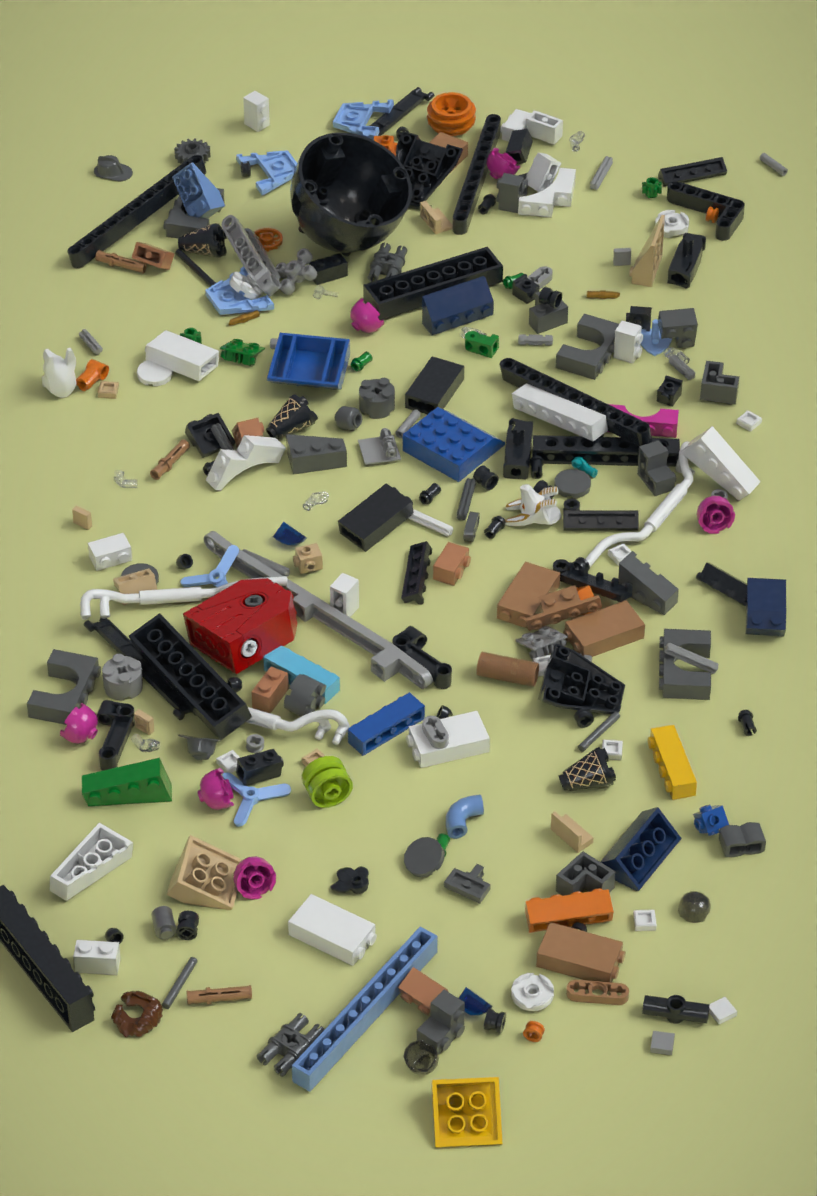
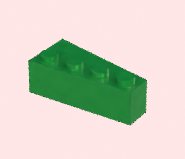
M159 757L82 775V795L88 806L172 802V784Z

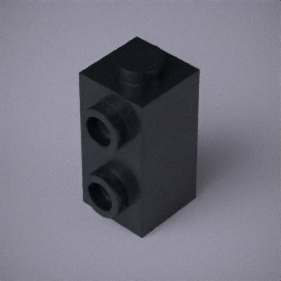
M528 129L512 131L506 153L516 160L517 164L526 163L533 143Z
M341 253L309 263L317 271V277L313 280L316 285L348 276V262Z
M275 749L240 757L237 759L236 774L244 786L280 777L282 767L284 766L283 759L277 754Z

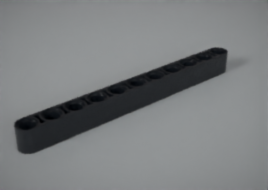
M490 114L486 117L453 214V232L457 235H463L468 231L488 172L487 158L493 148H496L501 133V117L497 114Z
M194 155L72 245L67 250L72 266L80 268L96 257L98 250L102 252L179 195L172 177L193 162L205 175L207 171L203 157L201 155Z
M505 358L500 361L499 365L504 381L518 388L527 383L606 415L609 432L638 446L652 443V435L648 423L515 359Z

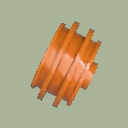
M448 92L437 95L427 107L428 124L437 133L442 132L450 136H459L470 130L476 120L474 103L461 93Z

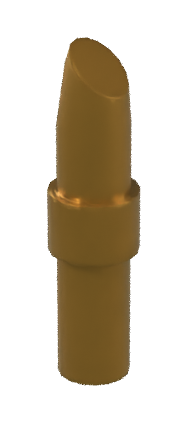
M587 291V298L606 299L618 298L620 296L619 292Z
M259 311L244 313L232 318L228 326L245 323L248 320L260 317Z

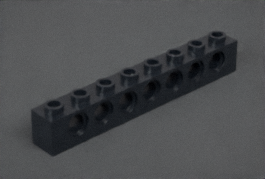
M533 435L532 457L540 455L544 459V464H572V460L575 457H582L589 465L638 466L639 446L621 437H599L591 441L582 436ZM652 438V442L659 440L667 448L669 453L667 466L676 467L679 458L680 439Z

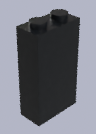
M432 356L406 392L405 408L418 410L420 413L427 415L437 407L444 409L464 380V365Z
M386 483L338 520L340 534L366 552L413 515V502L408 496L405 497L398 489Z

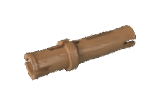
M100 250L96 253V261L107 263L112 267L118 266L143 274L147 268L146 263L121 257L116 253L110 254Z
M184 439L181 440L165 458H161L158 461V465L150 472L151 477L159 480L165 472H169L172 469V465L190 448V444Z
M251 985L218 989L206 987V990L186 991L188 1005L252 999Z

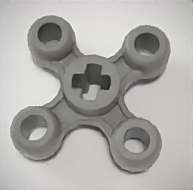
M306 248L298 251L297 261L292 260L288 264L281 262L275 267L281 278H287L280 282V290L286 295L294 292L295 282L300 283L304 279L312 281L317 277V271L313 266H305V264H309L313 259L311 252Z

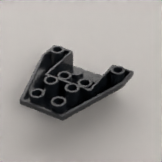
M406 131L402 132L396 146V157L409 175L412 186L411 202L420 204V202L426 201L457 165L463 151L462 148L447 144L446 148L421 141L416 134Z
M555 644L544 672L538 700L562 709L580 710L588 708L591 712L620 713L625 684L576 651Z

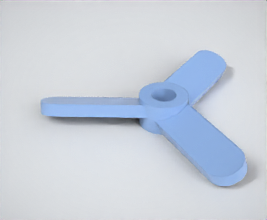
M236 545L229 546L217 568L212 570L210 574L184 577L180 581L183 587L213 584L216 587L228 584L226 574L236 559L239 548Z
M226 772L222 775L223 779H228L231 787L243 796L241 805L234 818V823L237 827L243 826L247 822L253 805L259 801L288 796L291 792V787L286 783L255 788L248 787L247 785L244 786L231 773Z

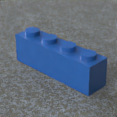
M409 692L348 728V743L364 756L409 729V726L421 722L425 718V705Z

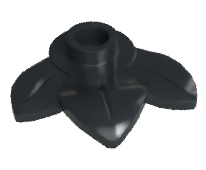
M359 866L355 870L349 867L341 868L336 873L339 880L331 885V889L336 892L345 893L352 890L355 894L364 893L369 885L367 878L369 875L368 869L363 866Z

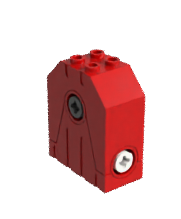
M268 578L240 580L183 613L189 643L228 670L238 674L262 660L266 654L280 646L287 645L295 639L297 612L294 608L293 594L290 590H285L278 583H274Z

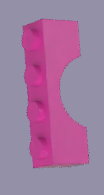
M609 404L648 423L652 436L677 437L679 410L660 409L654 415L642 417L630 413L625 405Z

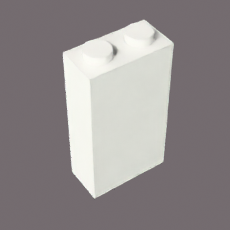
M167 330L158 335L145 347V360L197 381H200L218 367V350Z
M478 711L440 719L449 735L448 746L443 749H436L430 744L423 732V723L409 726V735H406L407 744L409 747H412L413 758L415 761H418L421 768L490 752V738Z
M313 894L306 899L288 921L290 936L352 966L358 959L361 960L363 958L365 950L372 946L377 938L374 923Z

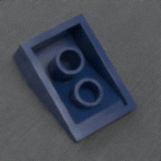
M747 578L745 634L784 636L786 632V579Z

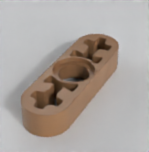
M572 980L567 984L566 995L568 999L575 1002L623 1005L629 999V988L622 983ZM599 989L603 991V994L594 995L592 991Z

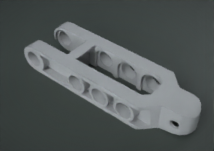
M233 215L226 216L221 224L223 231L247 273L254 279L260 290L271 297L281 288L279 273L256 234L249 228L244 229L239 220Z

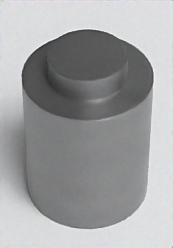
M168 906L155 908L151 913L155 934L160 939H170L177 931L172 909Z

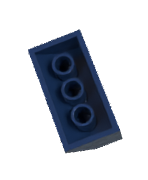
M484 276L422 296V324L431 335L486 318L494 313V301Z
M659 807L645 810L635 819L601 860V863L615 871V881L635 891H639L682 838Z

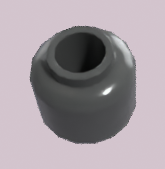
M342 406L334 417L337 426L343 430H356L362 423V414L355 407Z

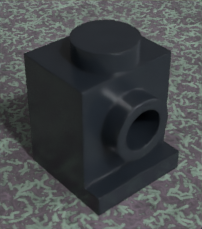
M523 274L513 281L512 295L528 304L535 300V293L539 292L540 286L528 279L526 274Z
M631 306L630 313H626V322L640 325L642 329L650 331L652 307Z
M666 375L665 380L657 390V402L673 407L682 394L683 380Z

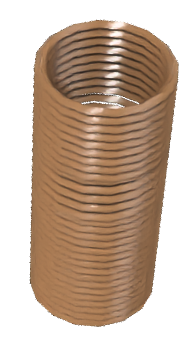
M482 651L478 659L476 673L477 676L534 687L538 679L539 663Z

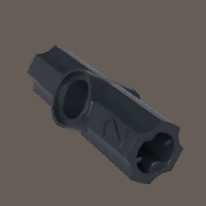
M645 995L642 1014L666 1017L669 1022L674 1024L681 1023L684 1020L707 1023L710 1004L689 1002L680 995H672L669 998Z

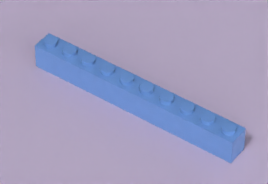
M419 927L293 1063L292 1082L311 1092L400 994L398 986L410 970L414 967L421 971L437 953V935L422 927Z

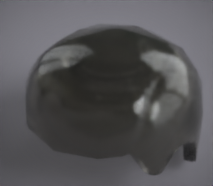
M698 891L687 892L681 897L678 912L680 917L693 923L705 921L711 909L710 899Z
M423 1040L410 1043L403 1055L407 1067L413 1073L423 1076L433 1072L439 1061V1055L434 1046L425 1043Z

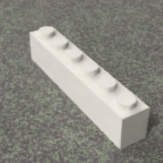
M526 383L512 393L515 409L591 441L596 440L608 431L606 415Z

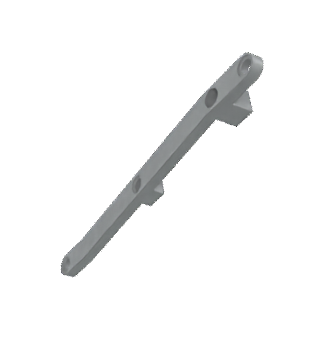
M215 531L209 532L203 538L207 548L221 559L228 547L233 545ZM240 549L232 564V567L251 579L282 577L281 574ZM287 579V586H282L293 594V603L297 616L304 622L314 617L375 655L371 658V672L384 682L399 672L421 689L433 683V678L425 667L391 642Z

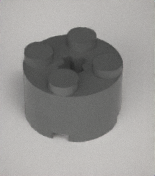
M388 378L363 380L359 388V409L362 414L365 415L366 413L373 419H381L389 416L390 412L395 410V388Z
M299 674L289 687L292 690L290 696H285L284 708L300 717L314 712L317 708H321L325 702V697L322 695L326 690V685L307 675Z

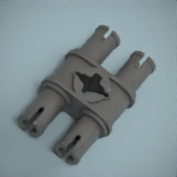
M382 243L370 264L368 280L372 282L373 278H375L374 281H377L380 274L390 277L401 273V269L405 265L407 248L403 246L401 250L402 246L400 245L394 254L389 253L391 250L390 244L386 243L384 247L385 243Z
M298 1013L289 1024L282 1025L281 1030L274 1037L269 1038L268 1045L257 1054V1059L260 1063L263 1062V1065H267L277 1054L284 1056L274 1065V1070L277 1074L280 1073V1076H285L292 1068L293 1063L325 1029L320 1024H315L306 1035L301 1034V1029L309 1023V1020L302 1013Z

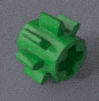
M650 177L646 182H642V194H645L646 197L656 198L658 194L662 193V182H659L657 178Z
M187 328L184 330V333H180V336L202 344L201 332H197L195 328Z

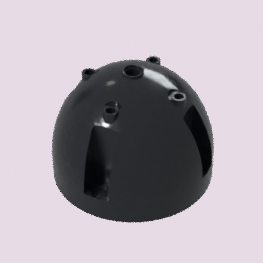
M339 132L320 136L305 147L292 176L290 198L293 213L299 222V232L306 234L312 241L325 249L341 252L344 256H349L351 252L367 250L378 245L397 228L410 205L412 186L409 175L400 160L383 145L361 135Z

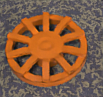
M262 228L254 232L267 252L278 249L282 245L283 236L276 229Z

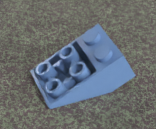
M193 162L172 177L189 216L208 219L225 207L219 190Z

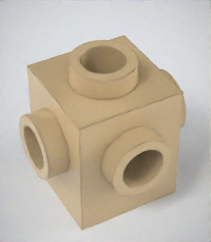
M317 543L295 548L293 562L294 566L299 568L301 574L323 569L322 553Z

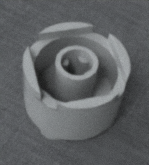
M115 654L112 659L104 664L102 676L107 696L121 701L130 696L131 699L135 698L141 693L143 679L140 661L123 654Z

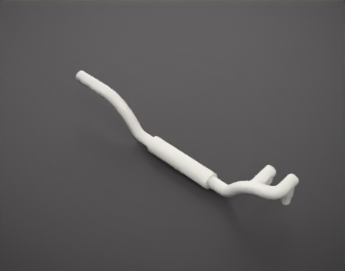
M689 441L681 445L675 468L678 473L683 474L684 480L680 484H676L646 520L644 528L640 532L618 533L601 540L585 558L590 567L613 544L645 540L660 527L687 494V489L693 482L695 470L689 467L688 458L681 453L690 443Z
M287 576L267 577L280 586H287L288 584ZM238 581L210 589L189 587L144 590L135 594H122L111 590L92 589L85 592L81 597L80 615L83 620L91 617L90 601L92 599H100V616L106 619L110 617V600L124 604L140 603V605L201 601L203 598H210Z
M248 707L252 718L246 721L268 729H280L290 732L296 731L309 723L318 722L319 726L315 738L321 740L324 734L331 729L328 719H332L339 725L332 740L334 745L340 744L342 738L348 732V728H350L346 717L339 711L332 709L314 711L289 722L282 720L280 716Z

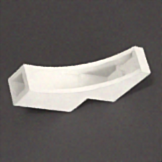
M559 168L555 181L549 187L536 194L519 197L518 214L552 218L554 205L571 207L576 169Z
M244 435L237 451L220 449L206 481L215 490L221 491L231 479L252 466L262 463H279L286 447L276 438Z

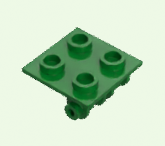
M233 339L220 347L222 349L221 357L224 360L235 363L238 360L239 364L242 363L248 366L255 365L256 358L254 356L265 350L264 347H260L257 343L247 344L243 343L241 339Z

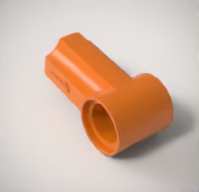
M94 359L89 360L85 371L76 379V385L82 391L89 390L99 379L104 380L107 377L109 366Z

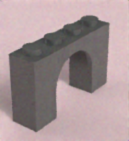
M217 188V189L219 190L220 194H221V197H222L224 203H225V200H224V189ZM179 194L178 199L174 201L173 209L169 211L168 219L164 221L166 237L178 239L184 234L210 225L209 219L186 215L187 211Z
M584 314L577 323V337L597 343L600 347L593 350H582L563 344L556 354V368L595 380L598 374L603 372L604 365L609 363L611 355L614 353L615 330L619 324Z
M664 629V636H660L659 648H663L659 652V662H663V664H659V676H663V678H659V690H663V698L710 700L711 672H695L680 669L674 664L678 659L666 654L664 651L665 646L668 643H672L702 657L710 658L711 631Z
M53 649L47 661L48 676L72 681L76 684V687L63 694L33 690L27 702L28 717L67 725L64 722L75 707L80 709L81 703L87 704L88 694L94 689L95 680L99 678L101 673V666H99L97 657Z

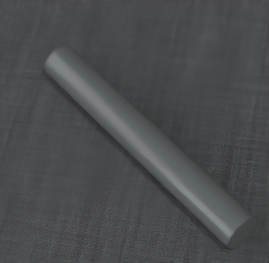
M614 712L578 745V749L584 752L620 718V714Z
M190 957L163 1001L162 1006L165 1009L171 1007L197 964L198 960L195 957Z

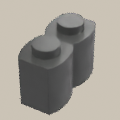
M747 822L741 826L726 825L720 828L719 841L725 857L759 854L765 851L766 839L760 823Z

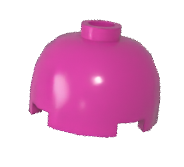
M493 148L486 163L487 168L490 170V175L497 180L502 178L504 173L515 175L520 168L519 165L516 166L517 161L505 152L500 154L498 148Z
M360 298L350 311V317L353 321L351 325L356 331L361 330L364 333L375 332L384 325V320L380 321L378 318L379 312L369 302L363 303L364 299Z
M721 496L705 498L699 504L696 513L698 523L704 531L710 534H719V531L724 530L726 527L729 529L735 519L733 506L726 498Z
M81 703L80 709L75 707L64 722L67 724L65 731H60V736L75 744L84 743L88 739L92 740L98 732L96 729L98 720L95 712L83 703Z
M221 768L205 774L200 782V790H198L200 801L205 802L208 807L215 810L226 809L234 805L233 802H230V799L234 798L228 779H223L221 774L224 771Z
M253 856L247 857L237 864L233 880L237 890L243 897L260 899L262 894H265L268 890H273L276 883V873L272 865L264 858Z

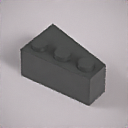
M286 434V451L293 474L347 467V450L342 438Z
M631 551L619 563V585L625 586L627 582L632 583V599L665 615L678 603L679 589L663 575L655 574L649 569L651 566L647 562L643 564L636 558L637 554Z

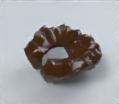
M130 991L123 993L121 1000L126 1006L141 1007L143 1009L141 1017H129L123 1010V1005L119 1004L116 1005L111 1016L113 1023L117 1025L119 1032L125 1037L129 1035L142 1037L143 1034L152 1031L153 1027H157L161 1022L163 1009L160 1001L142 991Z

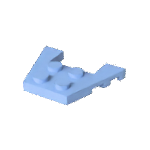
M389 99L386 103H379V100L373 101L372 104H363V102L343 103L333 120V127L374 140V136L379 134V127L366 126L373 112L390 113L394 106V101Z
M288 150L267 152V155H258L257 153H251V156L236 155V160L239 164L240 162L246 163L247 161H249L250 166L259 164L268 176L267 179L256 182V188L261 195H265L291 180L297 162Z
M245 267L240 268L239 273L247 276L248 273ZM234 273L230 274L229 278L224 282L221 280L205 290L206 297L220 315L246 313L256 310H274V303L268 295L250 300L244 297L245 293L241 290L239 293L236 292L229 284Z

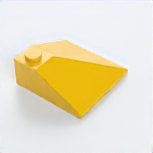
M499 1077L432 1080L435 1148L503 1144Z

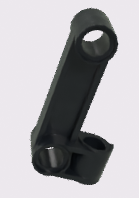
M408 626L404 631L395 635L392 639V644L430 672L434 685L437 688L447 689L451 686L452 667L447 663L439 662L422 650L428 639L425 634L413 626Z
M104 700L97 712V720L99 723L111 727L103 747L99 750V763L102 771L118 767V761L129 734L135 726L134 707L131 704Z

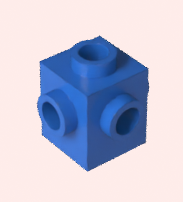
M711 804L699 808V812L693 814L696 829L699 833H707L708 836L719 833L720 828L729 825L723 805L712 807Z

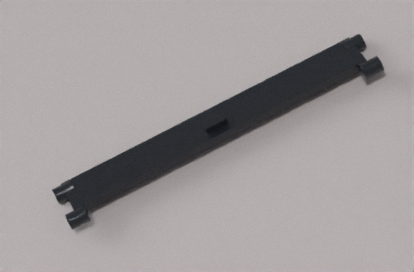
M417 87L394 105L390 113L383 114L370 126L379 127L378 136H381L424 99L430 101L435 95L433 92L423 93L421 88Z
M100 618V622L92 623L89 620L85 621L84 626L90 632L96 630L119 654L140 661L142 677L175 708L173 715L178 720H182L185 717L184 714L191 712L197 716L135 650L131 640L109 619Z

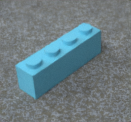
M280 646L263 657L264 671L267 672L270 667H274L287 672L288 684L290 685L299 674L307 675L325 684L326 690L322 695L325 697L324 704L340 691V677L288 648Z

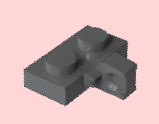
M476 864L470 873L454 868L444 881L445 888L479 904L491 890V884L482 879L484 867Z

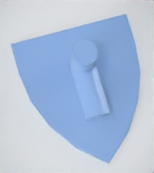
M657 319L652 321V329L650 331L641 329V334H643L641 346L648 353L657 356L669 347L672 338L661 339Z

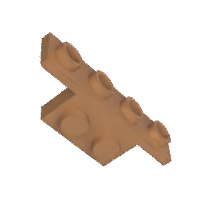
M570 586L539 596L543 613L527 617L525 620L529 631L538 630L549 624H557L568 618H576L587 612H595L602 608L601 599L597 595L580 600L576 586Z

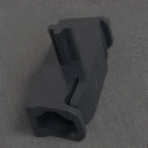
M691 233L683 234V239L680 241L668 269V284H675L685 289L690 287L700 265L702 251L706 248L705 236Z
M515 418L509 420L503 477L525 480L528 478L533 439V421H523Z

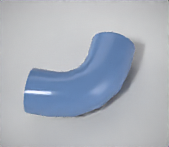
M481 794L461 798L450 806L446 814V829L450 838L457 839L465 836L468 831L466 819L471 816L484 814Z

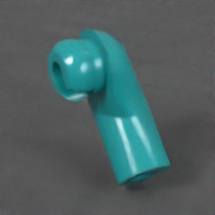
M575 457L572 460L573 468L581 470L593 478L597 476L598 470L591 467L582 457Z

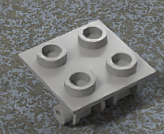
M387 428L381 430L380 437L358 440L365 465L401 460L394 435H391V431Z
M543 626L536 632L522 635L521 638L516 639V642L531 649L529 656L533 659L552 653L555 644L566 646L565 638L568 637L549 626Z

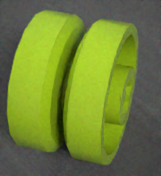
M324 756L315 759L304 768L301 775L302 783L308 791L311 801L314 805L321 808L338 805L350 795L353 789V782L346 772L343 763L335 756Z

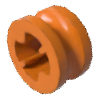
M710 206L706 214V221L709 222L711 220L712 223H715L718 218L719 209H713Z
M529 1021L526 1024L523 1035L529 1041L539 1042L542 1039L545 1028L539 1022Z

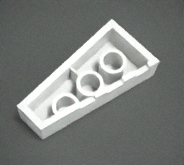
M713 426L694 438L681 451L685 457L738 501L749 495L760 483V480Z
M98 823L51 874L50 891L66 901L132 858L133 842L103 824Z

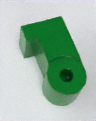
M469 331L465 334V349L492 358L499 349V336L492 334L490 337L479 334L476 331Z

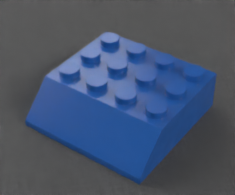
M280 332L267 381L277 384L341 390L350 358V339Z
M440 407L435 408L403 434L404 452L457 482L464 479L505 445V442Z

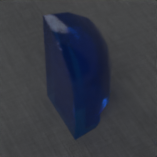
M285 522L281 524L273 535L276 540L289 546L299 545L307 539V537Z
M467 987L459 996V999L465 1002V1013L469 1015H483L487 1013L488 1009L494 1007Z

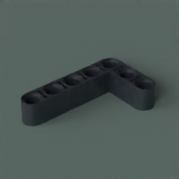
M678 181L669 182L667 185V201L672 204L706 214L710 206L713 209H719L715 234L718 240H729L744 218L745 203L739 199Z

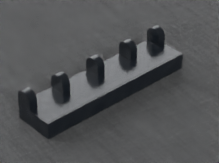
M723 157L662 168L658 173V177L662 179L663 186H667L672 181L685 183L726 175L727 169Z
M564 510L563 528L564 531H638L639 514L638 510Z
M427 541L410 546L401 597L404 603L414 600L420 605L424 603L422 594L426 591L424 584L425 579L428 578L426 570L427 566H430L429 555L432 554L433 550Z
M572 562L568 563L567 571L560 574L561 582L572 586L575 585L578 588L589 585L593 593L618 602H623L632 597L633 592L632 583L627 582L625 586L619 585L618 578L614 577L611 581L603 579L604 575L600 572L593 576L588 574V568L582 567L581 571L576 570L575 564Z
M706 562L702 572L697 574L696 579L746 606L747 583Z

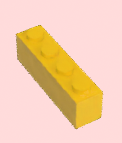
M668 725L651 728L648 746L650 749H653L655 763L659 764V774L665 780L666 792L670 793L672 800L696 796L697 781L675 726Z

